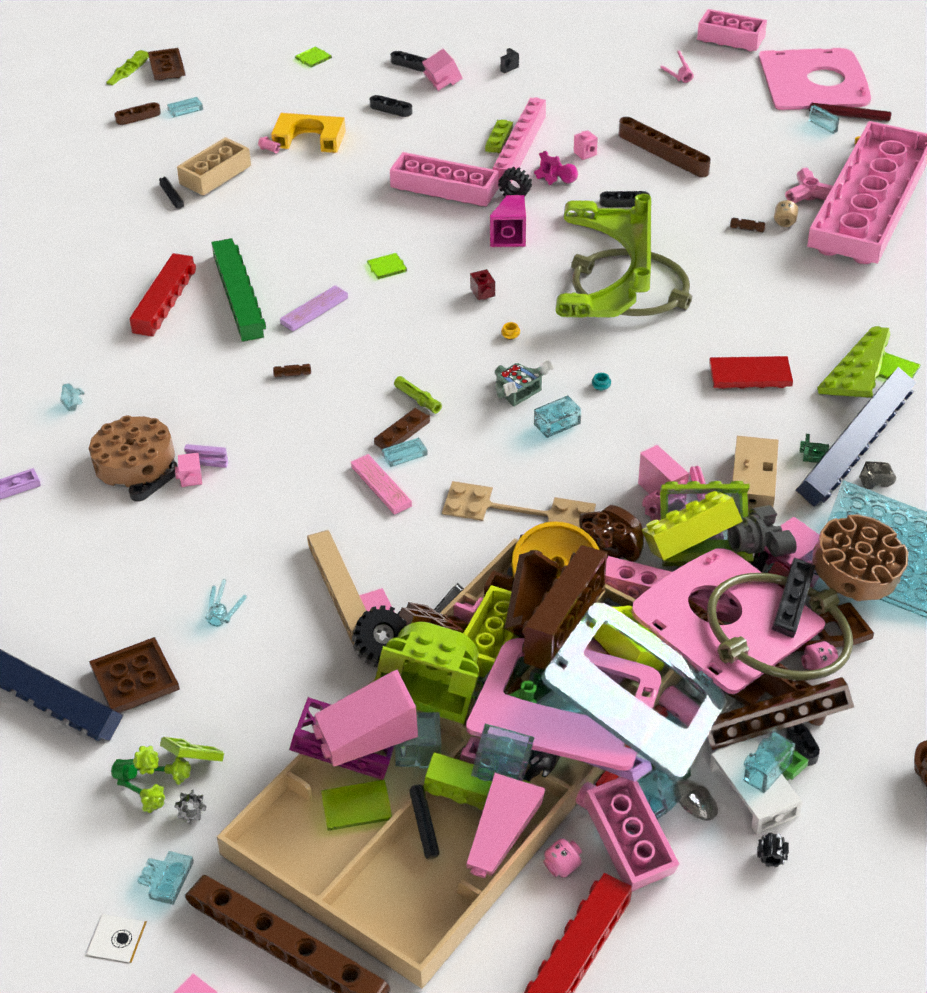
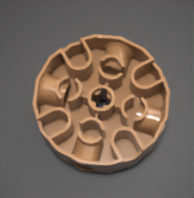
M126 415L119 420L102 425L91 438L88 448L96 476L105 484L112 486L115 484H125L126 487H130L139 483H143V485L146 484L145 482L151 483L158 479L161 474L165 475V470L170 469L169 465L175 458L173 442L168 427L157 418L145 416L131 417Z
M856 514L848 515L847 518H835L828 521L821 530L818 542L813 549L812 562L816 566L817 575L830 589H834L837 593L853 598L856 601L879 600L893 593L899 584L900 578L908 566V551L905 544L902 545L896 538L897 533L891 527L875 518Z

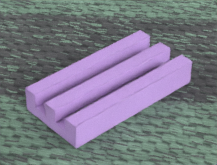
M185 445L184 451L186 454L199 453L200 465L227 468L228 457L226 448Z

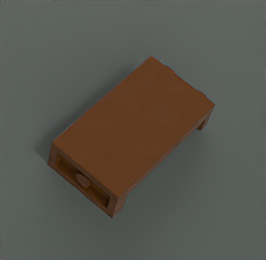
M531 550L520 554L518 558L504 629L519 638H525V635L522 633L524 623L531 619L535 607L540 606L546 592L549 593L553 581L561 575L563 568L538 550Z

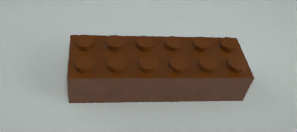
M581 545L576 553L573 552L568 565L562 568L560 577L553 581L549 593L546 592L540 606L535 607L531 619L524 623L522 633L525 635V641L522 646V652L524 653L525 664L551 672L605 589L607 552Z

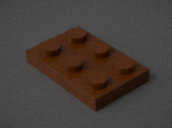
M179 48L148 52L154 80L186 76Z

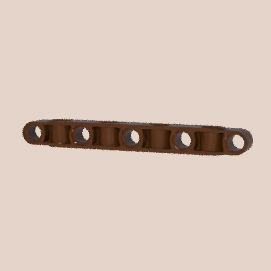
M202 875L185 894L187 902L198 911L334 993H389L391 990L388 983L381 977L207 875ZM349 979L355 980L353 982H346Z

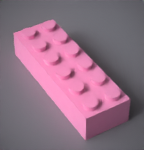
M402 152L390 169V186L392 188L441 197L447 200L461 201L462 203L476 204L478 206L487 207L499 188V171L406 152Z

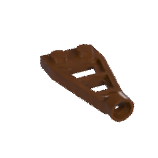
M850 602L837 606L850 626L853 645L873 639L874 632ZM829 611L819 614L824 619L825 625L832 621L838 625ZM823 629L817 634L820 640L808 641L793 653L804 651L806 646L822 641L834 647H843V635L830 636Z

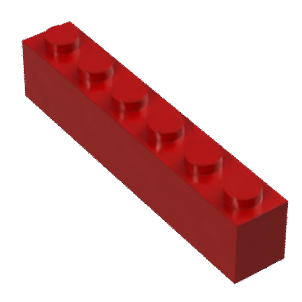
M172 253L129 318L132 333L153 337L156 331L160 329L163 320L167 318L170 309L174 307L177 298L181 296L184 287L188 285L190 278L196 272L193 256Z
M603 873L599 881L595 880L590 888L589 897L587 900L583 899L580 902L577 916L574 920L570 919L564 929V936L561 940L557 939L551 949L552 955L548 961L543 960L538 969L536 980L528 983L524 993H574L629 905L632 886L606 873Z

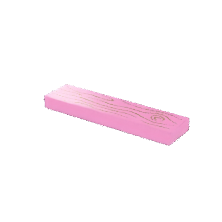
M369 454L351 461L352 469L394 515L412 507V501Z

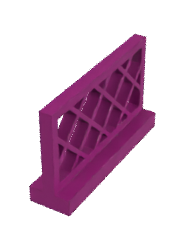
M307 698L292 737L290 751L332 764L330 758L325 759L321 749L322 740H317L314 733L302 730V727L316 724L315 717L310 713L309 707L321 711L331 704ZM394 746L383 749L386 756L371 753L338 766L384 780Z

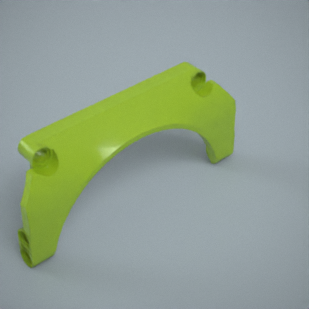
M647 194L637 195L635 197V206L631 209L598 208L597 204L593 201H568L564 207V219L568 223L592 228L616 239L629 253L631 264L619 280L602 290L588 295L577 293L560 294L556 299V313L561 317H617L636 303L637 293L650 290L651 196Z

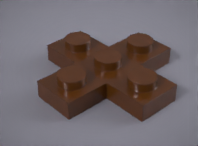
M408 602L407 607H401L399 616L407 621L406 625L415 622H427L464 633L468 626V623L457 616L440 614L429 606Z

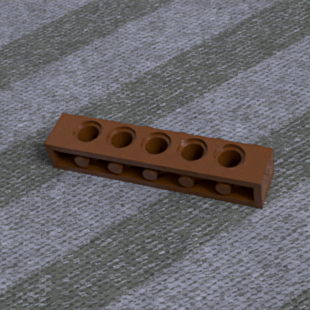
M843 677L705 718L702 721L711 749L715 750L854 708L848 684Z

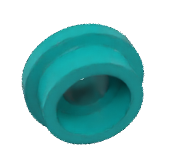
M597 373L594 375L591 384L595 389L605 390L611 386V379L606 373Z

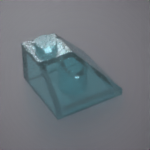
M658 768L653 769L638 780L656 819L669 812L681 799L676 778Z

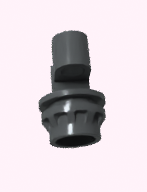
M771 505L751 508L748 516L742 518L743 522L727 530L728 542L734 552L757 554L761 553L766 546L774 557L795 553L797 543L790 530L782 531L781 526H773L777 513Z

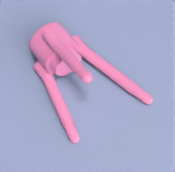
M678 50L677 53L683 64L678 71V75L663 65L661 69L674 76L678 81L682 80L687 83L694 78V75L685 62L680 50Z

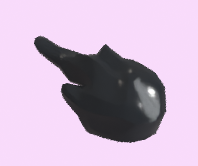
M531 749L525 761L530 766L527 772H525L523 780L530 782L542 770V777H547L555 769L560 756Z

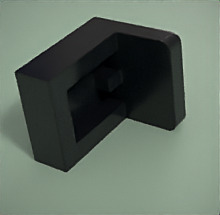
M511 48L507 49L506 55L500 57V71L503 73L519 67V53Z

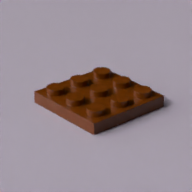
M155 637L89 661L91 670L109 708L119 713L180 690L179 683Z

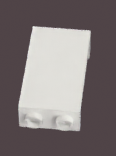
M755 738L735 743L726 748H719L714 753H711L709 769L712 772L720 769L753 815L751 828L756 835L800 816L802 800Z

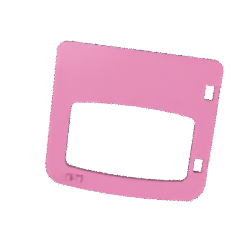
M516 638L505 642L467 720V732L473 736L621 771L630 770L634 765L661 686L659 672L650 666L630 660L567 646L558 662L611 673L639 683L627 719L620 721L588 716L536 704L505 694L504 690L518 659L524 656L522 646L525 638ZM643 691L650 692V698L642 696ZM626 741L634 743L632 749L624 747Z

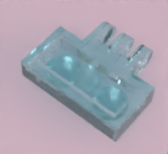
M168 851L164 861L149 858L146 862L147 867L143 868L141 872L143 875L139 876L137 882L143 886L151 887L148 892L149 899L174 905L194 863L193 857Z

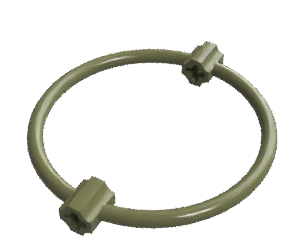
M625 248L610 249L594 253L588 257L576 254L571 262V268L574 270L572 283L576 292L588 295L580 284L581 272L590 275L596 260L611 256H629ZM651 252L652 260L667 265L679 275L683 284L682 291L674 288L671 291L667 304L646 309H628L621 315L650 316L667 312L675 307L687 310L692 302V296L689 294L690 281L686 272L671 259Z
M770 573L740 574L723 581L711 593L707 603V618L713 634L721 643L717 651L720 660L725 664L739 660L757 671L774 677L805 681L820 679L834 674L847 663L851 656L853 648L852 631L845 616L837 608L840 600L837 592L832 588L819 592L809 587L807 595L811 597L809 603L812 611L816 614H824L829 611L837 621L843 635V649L840 656L833 663L824 668L810 671L782 669L749 656L747 640L742 636L729 639L721 629L717 619V602L721 595L729 588L748 582H769L785 586L787 577Z

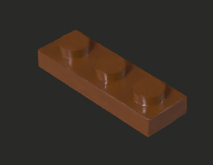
M414 408L376 436L374 444L390 453L430 423V416Z

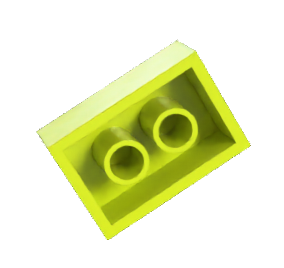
M611 606L597 609L587 631L611 656L644 664L657 671H662L673 649L633 617L631 612L632 606Z

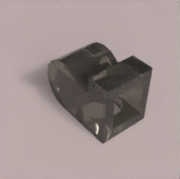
M866 461L859 475L864 489H873L874 485L889 487L896 481V475L891 465L886 462Z

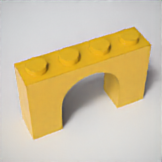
M280 113L271 133L272 141L280 143L281 149H289L296 136L303 133L320 134L321 152L337 153L346 132L345 117Z

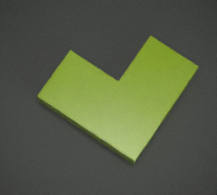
M161 737L160 746L177 757L223 762V751L214 746L195 745L181 738Z

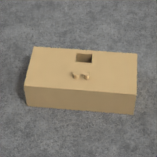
M737 436L732 481H743L744 484H750L747 492L748 512L751 508L766 505L774 507L779 442L777 439ZM731 494L737 509L740 511L739 495Z

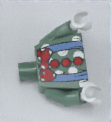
M543 361L540 363V367L535 369L525 367L519 363H515L508 368L502 365L498 366L495 369V389L498 398H505L512 406H516L542 390V376L547 375L550 370L554 369L551 361Z

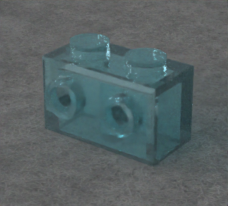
M568 395L534 409V425L546 438L581 424V408Z
M773 732L768 738H763L757 751L754 754L750 753L744 761L745 772L743 781L765 794L792 763L795 743L776 732Z

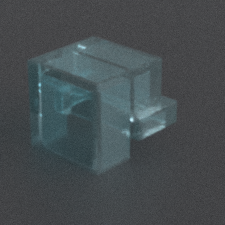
M416 712L418 737L395 745V767L419 766V768H429L433 753L441 754L439 712Z

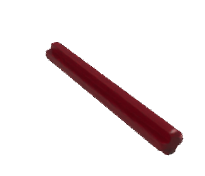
M810 103L809 112L881 121L891 120L890 111L821 103Z

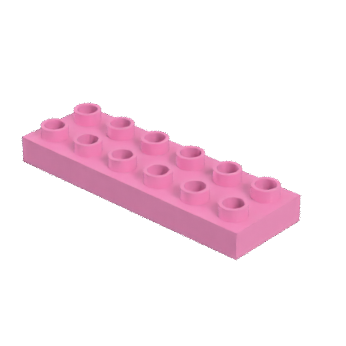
M869 121L810 227L807 247L818 249L824 255L840 254L852 257L860 264H870L872 262L878 264L927 165V133Z

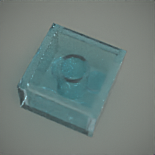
M485 723L471 776L478 777L483 781H492L494 774L497 773L523 781L534 737Z

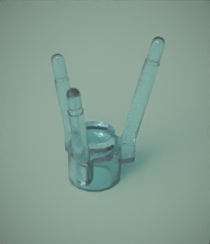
M222 579L216 600V586L213 585L211 589L208 612L205 619L212 626L220 627L224 622L229 623L232 615L247 598V595H243L227 613L226 606L220 603L226 579Z

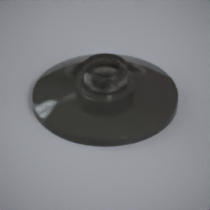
M686 779L680 780L675 784V797L689 814L706 821L716 817L718 806L707 788Z

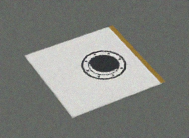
M102 914L86 955L132 963L147 921Z

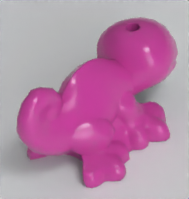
M547 151L539 153L541 158L540 168L534 171L537 179L545 178L548 181V185L556 182L558 176L566 184L577 180L578 171L575 165H562L559 161V156L550 157Z

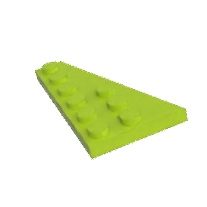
M880 326L871 327L817 387L818 393L872 398V390L876 386L875 380L879 376L883 362L882 356L885 355V347L888 345L891 335L890 329Z

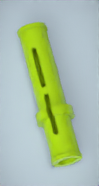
M398 376L395 379V387L416 400L418 405L428 408L434 414L441 410L442 403L431 397L429 392L422 391L402 376Z

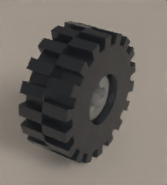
M381 605L379 609H376V606L372 607L369 612L366 610L354 627V634L352 636V642H355L353 646L354 651L358 650L357 656L360 659L365 657V663L368 665L370 662H374V667H378L383 646L385 647L390 639L397 638L400 631L407 626V621L399 616L400 611L398 614L394 613L395 608L391 606L389 610H385V605ZM382 630L386 631V636L388 638L380 640V635L377 634V632L381 633Z

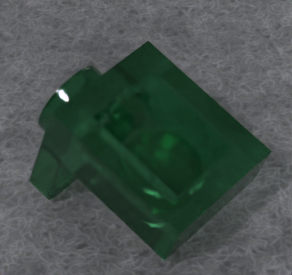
M807 433L805 441H800L799 453H803V462L818 463L829 450V444L810 442V434Z

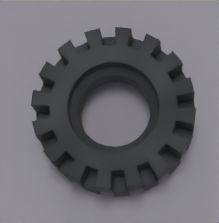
M515 167L508 168L498 181V187H501L499 189L500 192L504 191L502 194L504 197L505 195H524L525 197L530 191L532 180L528 179L529 174H524L526 172L524 169L521 172L519 167L517 169ZM510 180L517 182L520 188L515 187Z

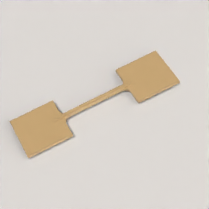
M452 481L442 514L483 521L486 510L488 508L546 516L548 517V522H565L580 528V514L594 512L596 504L554 497L552 508L548 511L510 506L490 501L493 487Z

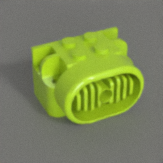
M415 622L405 626L397 638L390 639L386 646H383L375 681L392 671L398 670L416 706V710L464 724L479 676L478 649L475 643L461 632L427 622Z

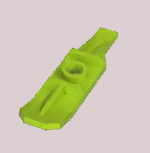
M144 50L136 51L131 59H127L120 68L117 67L113 76L106 81V84L114 85L120 79L130 76L149 58L148 52Z

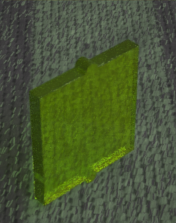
M316 46L295 56L296 60L310 68L332 58V55Z
M397 253L367 260L371 272L375 274L377 279L407 272L404 260L400 259Z

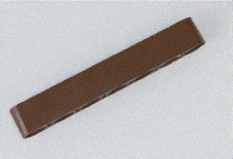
M631 117L619 119L618 135L622 139L695 176L707 177L709 175L711 158L708 155Z

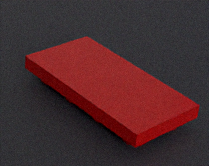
M788 356L710 357L709 359L713 388H784L793 386Z

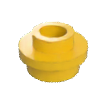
M508 322L503 325L501 334L507 339H514L520 335V328L516 323Z

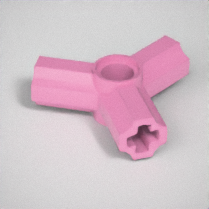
M802 168L797 172V179L800 185L786 191L785 197L794 203L804 199L814 200L817 198L826 200L833 186L819 183V180L814 178L812 171L808 168Z

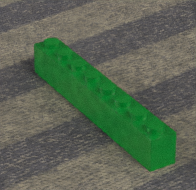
M233 238L211 242L213 257L241 341L264 338L265 320L262 318L261 308L258 307L257 297L254 295V289L251 286L249 275H247L246 266L243 265L238 244H234Z

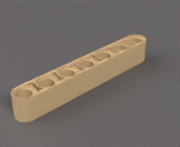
M329 530L307 535L311 554L351 643L354 645L355 642H352L353 630L358 619L366 609Z

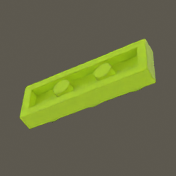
M504 119L496 121L485 145V152L501 153L513 129L512 121Z

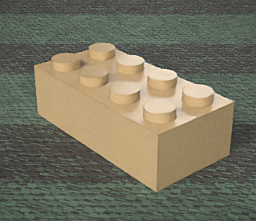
M225 137L177 166L179 184L204 196L250 167V150Z

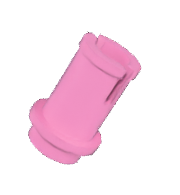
M261 137L259 139L258 145L261 149H267L274 153L279 152L280 143L271 141L268 137Z

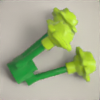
M140 746L139 751L134 754V759H116L111 768V775L114 779L118 780L117 785L125 786L138 793L140 798H142V810L152 813L154 810L164 806V787L154 784L152 788L142 790L128 781L134 779L138 771L142 775L145 773L153 774L154 771L172 774L173 780L176 781L177 785H180L186 778H189L191 765L184 757H176L173 764L158 766V753L153 751V747Z

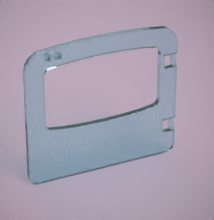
M594 603L590 606L542 674V680L549 688L674 780H681L687 774L725 704V695L722 689L713 682L711 677L705 675L703 671L697 670L691 662L645 628L604 603ZM588 620L595 625L593 629L586 624ZM602 624L609 625L640 645L674 670L703 695V702L687 729L679 727L651 709L613 681L584 656V649ZM559 661L566 665L564 670L557 665Z

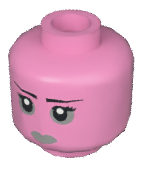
M825 641L808 645L804 649V655L801 656L802 665L809 671L824 668L838 658V653L833 645Z
M559 839L545 850V860H543V863L554 877L559 875L565 878L581 865L582 862L579 855L582 851L573 840L568 842L565 839Z

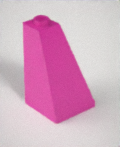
M507 195L491 213L490 247H526L524 195Z

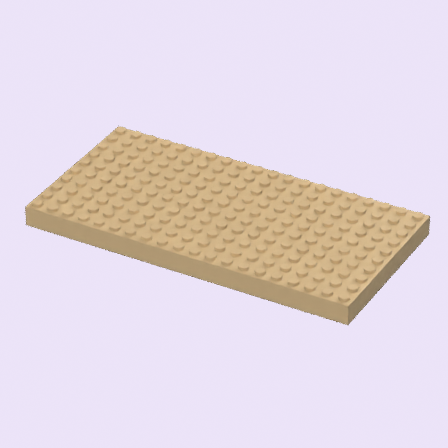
M514 538L440 614L454 616V604L456 602L461 604L466 602L474 606L480 597L484 598V585L492 571L507 575L508 569L512 566L513 551L518 540ZM605 584V589L572 640L579 634V630L583 626H587L592 621L597 609L602 608L603 602L607 598L622 606H633L636 599ZM674 650L662 671H658L661 676V686L656 696L653 710L659 706V699L662 693L668 687L676 686L692 667L689 662ZM524 656L518 659L505 689L516 678H521L523 681H531L537 687L534 699L540 705L593 716L540 685L538 677L547 670L525 664ZM478 676L472 702L464 724L416 710L418 737L394 746L384 780L340 766L333 767L330 763L299 754L217 836V842L221 856L423 989L576 806V798L581 787L586 782L594 784L605 770L579 760L560 756L555 769L547 777H542L543 770L538 776L534 777L530 784L545 788L543 802L492 876L486 874L485 878L471 874V869L467 868V860L483 811L475 806L457 803L453 799L435 796L425 791L440 852L438 857L426 859L409 789L413 785H424L425 776L434 752L460 760L463 748L466 747L470 737L473 736L466 730L467 720L487 678ZM625 678L607 693L608 696L625 705V712L615 720L622 721L628 718L639 687L637 681ZM643 691L642 696L650 698L651 693ZM477 737L494 742L495 763L491 770L523 780L524 774L530 766L525 761L531 749ZM383 750L374 752L376 754L386 756Z

